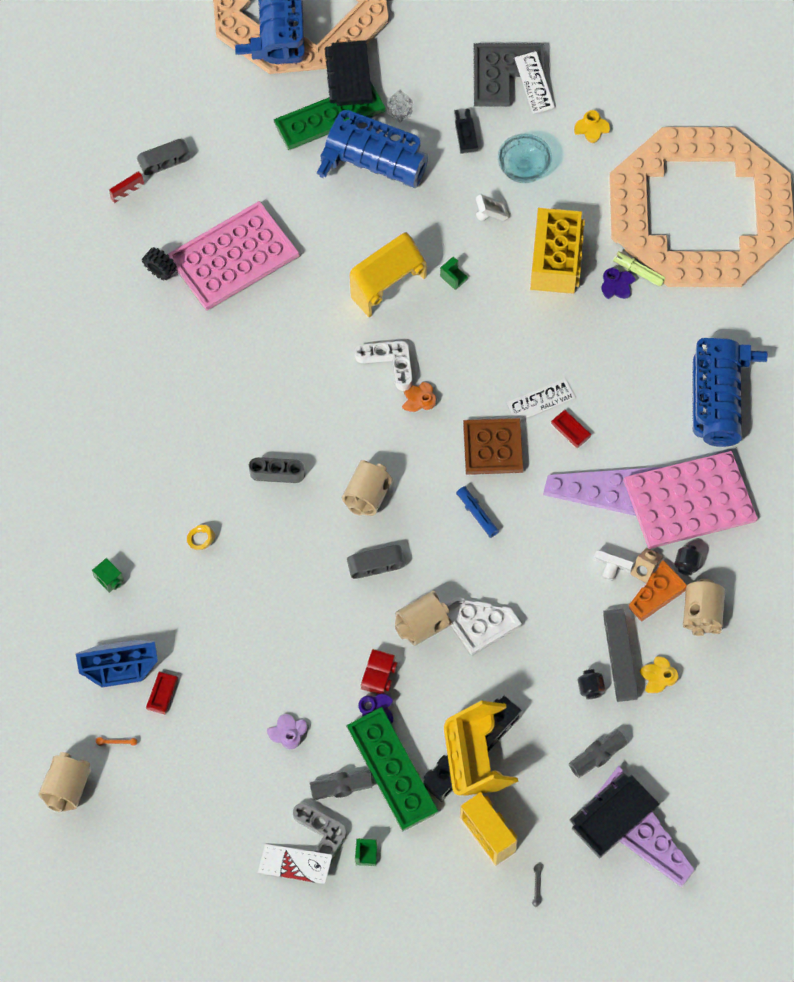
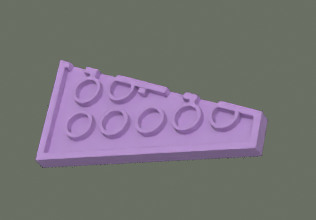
M664 467L548 475L543 495L636 516L623 481L624 478Z
M620 766L616 768L594 796L600 802L602 800L598 797V794L609 784L615 789L617 788L613 781L623 773ZM653 812L619 841L681 888L694 872V868L680 849L673 843L670 835L665 832Z

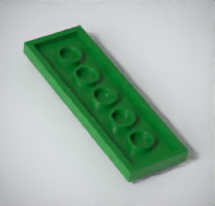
M371 82L372 103L337 106V103H330L328 97L275 118L274 124L287 149L291 150L328 135L337 116L343 110H349L371 118L386 112V108Z
M382 707L346 725L402 832L438 814L434 802Z

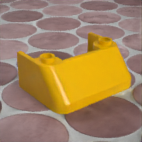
M407 232L400 234L350 271L351 298L368 317L372 316V306H376L382 301L383 291L408 273L420 275L423 279L427 277V263L413 238Z
M481 700L445 721L444 735L452 788L456 795L468 796L480 792L482 794L497 792L518 782V777L503 776L499 771L491 772L485 735L489 734L494 728L493 715L505 709L506 704Z

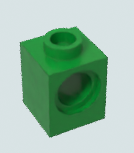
M107 558L92 569L94 578L109 593L113 589H118L124 581L122 573Z

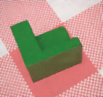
M453 256L440 267V277L456 290L468 280V276L458 268L459 261Z
M356 838L355 864L376 866L377 840Z

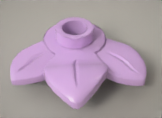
M282 714L278 718L277 726L268 728L267 733L273 742L282 743L287 749H295L301 741V736L307 730V724L304 719L295 722L291 715Z

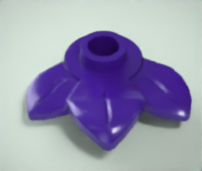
M609 268L603 273L602 293L607 299L614 295L627 299L630 296L629 284L634 283L636 279L627 271L619 272L616 268Z
M379 694L375 697L364 696L360 699L358 708L362 713V717L382 707L390 723H393V714L388 709L393 702L392 698L385 694ZM368 702H371L372 707L370 709H366L365 705Z

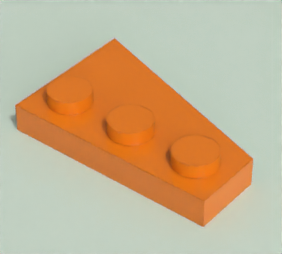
M662 560L655 573H652L646 585L640 589L631 601L629 609L642 622L684 593L687 585Z

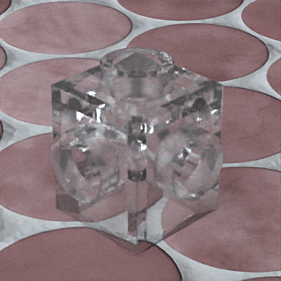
M399 90L387 100L389 116L399 122L409 118L413 112V100Z

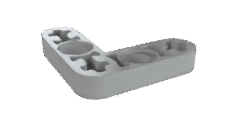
M297 804L293 809L295 821L323 836L314 852L322 853L321 848L329 845L333 849L330 854L332 855V861L346 838V828L343 824L307 804ZM305 809L306 815L311 817L310 823H308V817L302 815L300 818L297 811ZM316 819H324L325 825L322 828L315 827L314 821ZM338 829H341L340 832L342 835L336 836L334 842L337 844L335 845L332 841H330L334 836L333 830L337 831Z

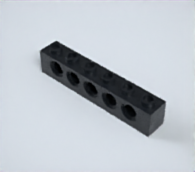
M505 695L500 700L497 698L494 701L506 704V708L493 715L494 717L501 716L503 720L500 722L494 721L493 730L488 736H485L488 752L522 716V710ZM443 755L437 762L438 766L434 770L430 769L423 777L425 779V788L441 802L453 791L448 755ZM445 772L448 773L450 777L447 779H442L439 775Z

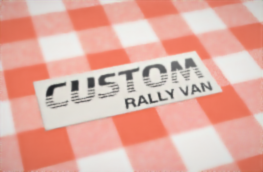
M537 52L515 57L532 114L555 108Z
M564 378L508 401L506 404L513 417L520 418L521 421L576 397Z

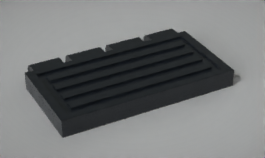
M366 40L331 43V46L325 47L330 103H337V106L372 103Z
M623 772L613 781V784L617 787L616 789L609 784L598 794V797L602 800L601 802L594 797L583 807L587 813L586 815L579 810L569 819L574 825L572 830L599 859L660 805L633 775L628 777Z

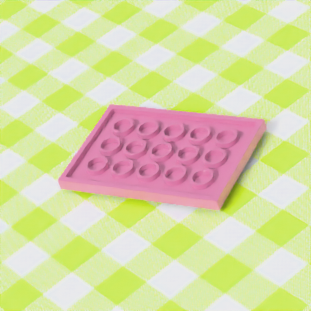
M258 201L173 250L168 255L176 263L177 272L207 311L299 257V252L261 202Z
M732 451L627 476L623 480L648 549L754 523L758 520Z

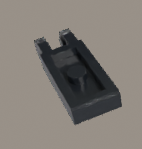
M466 108L464 111L466 119H460L459 111L454 110L460 154L478 152L476 133L470 109Z

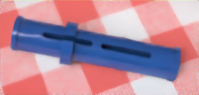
M466 486L461 487L456 492V495L465 504V509L471 512L489 538L497 535L499 529H497L481 508L478 499H474Z

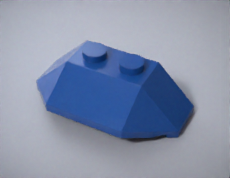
M125 641L99 645L76 653L79 674L102 688L141 682L158 662L155 641Z

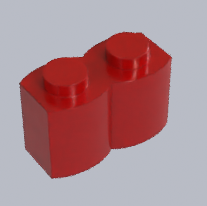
M372 649L361 682L362 690L375 694H385V691L390 690L392 680L389 677L391 673H395L398 664L395 661V655Z

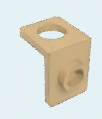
M645 548L637 557L630 574L647 583L655 566L662 560L663 556L651 549ZM638 566L646 567L647 575H640L637 570Z

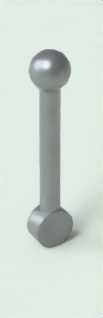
M535 865L533 868L535 873V890L532 905L534 907L540 905L538 900L539 873L542 870L540 865Z

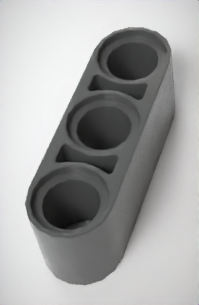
M176 139L140 153L137 156V161L144 175H152L188 161L192 154L184 139Z
M257 457L249 462L250 476L256 481L299 483L305 477L304 465L299 460ZM257 467L262 468L260 471H254ZM274 469H281L279 472H273ZM293 470L300 471L298 473H292Z
M399 545L353 554L346 559L351 578L353 579L398 570L406 565L402 548Z

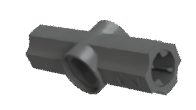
M616 730L603 740H597L588 746L583 754L569 763V767L574 775L580 778L596 766L604 765L613 754L624 748L628 742L624 735Z
M369 769L350 774L340 772L333 774L327 779L309 782L313 801L332 796L342 798L355 791L373 788Z

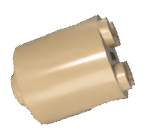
M365 460L360 461L342 495L343 502L352 513L359 516H372L377 513L393 480L388 472H386L387 468L384 465H374Z
M700 579L688 584L685 593L683 627L691 630L692 634L696 636H703L704 633L720 634L723 625L724 587L710 579Z
M431 591L396 611L395 629L401 639H408L412 645L416 646L452 625L447 615L449 609L444 602H439L436 592Z
M60 752L59 756L53 757L50 769L39 791V797L43 799L47 807L57 812L77 808L87 778L91 772L89 762L72 759V756L65 752Z

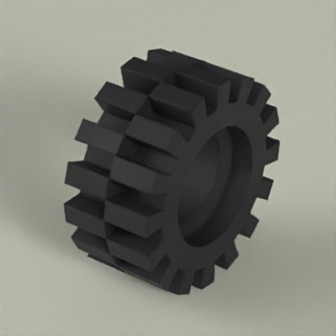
M151 247L142 258L144 267H147V270L151 271L152 275H156L161 280H168L177 269L176 263L173 262L174 260L169 258V255H166L163 250L160 251L159 248Z

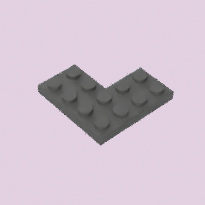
M474 43V107H509V77H520L515 57L536 51L545 74L544 43Z

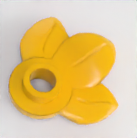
M595 110L587 111L583 119L578 120L574 127L575 135L585 134V138L591 143L597 142L601 133L610 132L609 123L601 119L600 114Z
M659 656L655 657L654 664L645 665L639 671L649 681L645 688L647 693H660L666 686L674 685L679 678L677 670L670 666L669 661ZM671 673V677L665 678L666 674Z

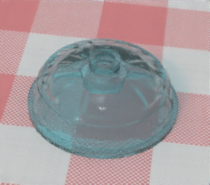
M518 134L508 138L501 145L498 151V163L501 170L511 180L519 183H530L540 179L547 173L552 163V153L548 144L541 138L531 134Z

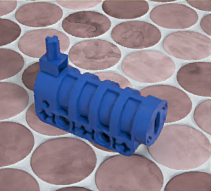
M259 0L260 37L251 38V44H235L236 55L252 54V60L263 59L272 64L302 62L305 57L302 0ZM294 21H297V26L294 27ZM295 48H298V56H295Z
M343 110L337 116L328 134L325 147L320 155L321 165L317 170V174L321 178L327 177L331 167L336 169L340 161H347L356 167L368 169L372 173L384 175L388 179L403 182L404 185L416 188L424 175L428 154L419 151L420 138L418 136L355 112ZM364 122L368 126L362 129L358 127V124ZM399 135L401 138L398 141H393L391 136Z
M701 338L698 340L692 362L693 433L697 437L703 438L705 443L716 447H728L736 445L742 440L741 367H749L750 362H767V351H751V345H739L738 342L731 339ZM702 345H706L707 351H703ZM701 361H704L703 367L700 366ZM703 374L706 376V380L702 381ZM704 394L703 401H701L700 396ZM700 424L703 425V431H700Z

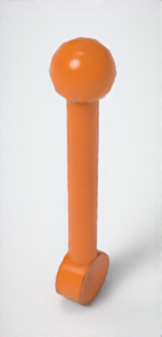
M98 737L96 739L98 746L103 744H131L135 746L138 742L136 738L130 740H103L102 737Z

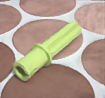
M618 251L617 257L615 256L613 262L627 268V271H632L661 287L664 283V276L635 261V258L632 259Z

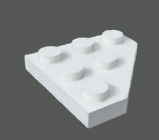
M455 597L445 603L449 609L447 615L452 622L451 627L471 656L521 627V622L511 608L495 607L478 601L471 602L459 597Z

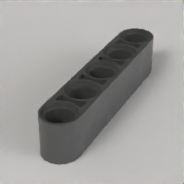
M624 609L604 610L603 618L617 702L637 700V686Z

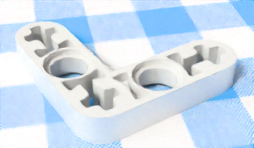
M394 341L362 344L355 348V360L359 363L393 361L396 387L401 391L411 388L412 374L409 349L405 342ZM383 349L386 351V354L378 355L376 352ZM399 363H405L407 367L404 369H400L397 367V365ZM401 375H405L406 383H402Z

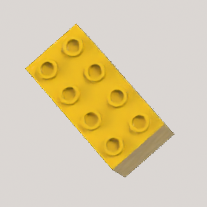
M538 208L530 290L574 294L575 287H579L585 219H581L582 211Z

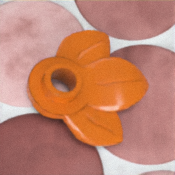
M422 382L419 387L411 386L410 389L403 391L408 399L402 406V409L406 411L416 412L421 408L430 410L436 404V396L433 394V388L429 383Z

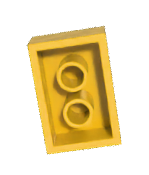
M480 792L460 806V818L497 866L516 852V839L518 837L512 828L508 829L504 824L505 819L500 812L496 813L492 808L493 803L488 796L484 797Z

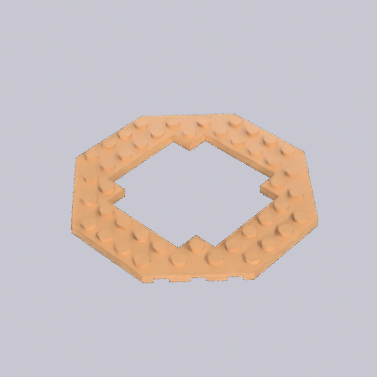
M213 0L216 37L235 50V44H251V38L260 37V25L242 13L251 4L250 0ZM357 0L359 3L317 45L304 37L305 57L300 63L272 64L263 59L252 60V54L241 55L269 74L326 69L324 48L331 46V43L366 40V43H368L389 22L387 1ZM295 48V56H298V48Z
M662 127L610 172L611 239L623 246L628 254L635 259L637 258L644 266L664 276V284L667 287H742L770 259L772 260L780 253L783 247L794 240L791 173L734 127ZM664 161L735 162V177H754L757 236H740V252L667 251V235H648L646 177H663Z

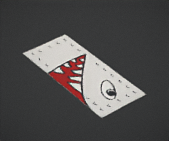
M265 844L258 873L325 884L332 855Z

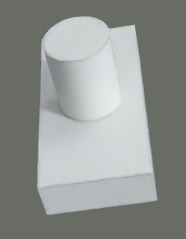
M482 194L476 197L479 207L476 216L480 221H484L488 217L502 221L509 218L504 202Z
M599 550L595 552L594 560L606 564L602 577L613 580L617 568L628 572L632 571L633 562Z

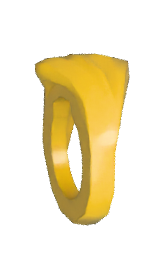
M198 525L189 531L187 543L195 550L206 549L213 542L215 533L207 525ZM196 533H207L208 539L205 543L198 546L192 543V537Z

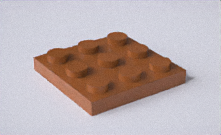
M520 418L463 420L466 475L523 473Z

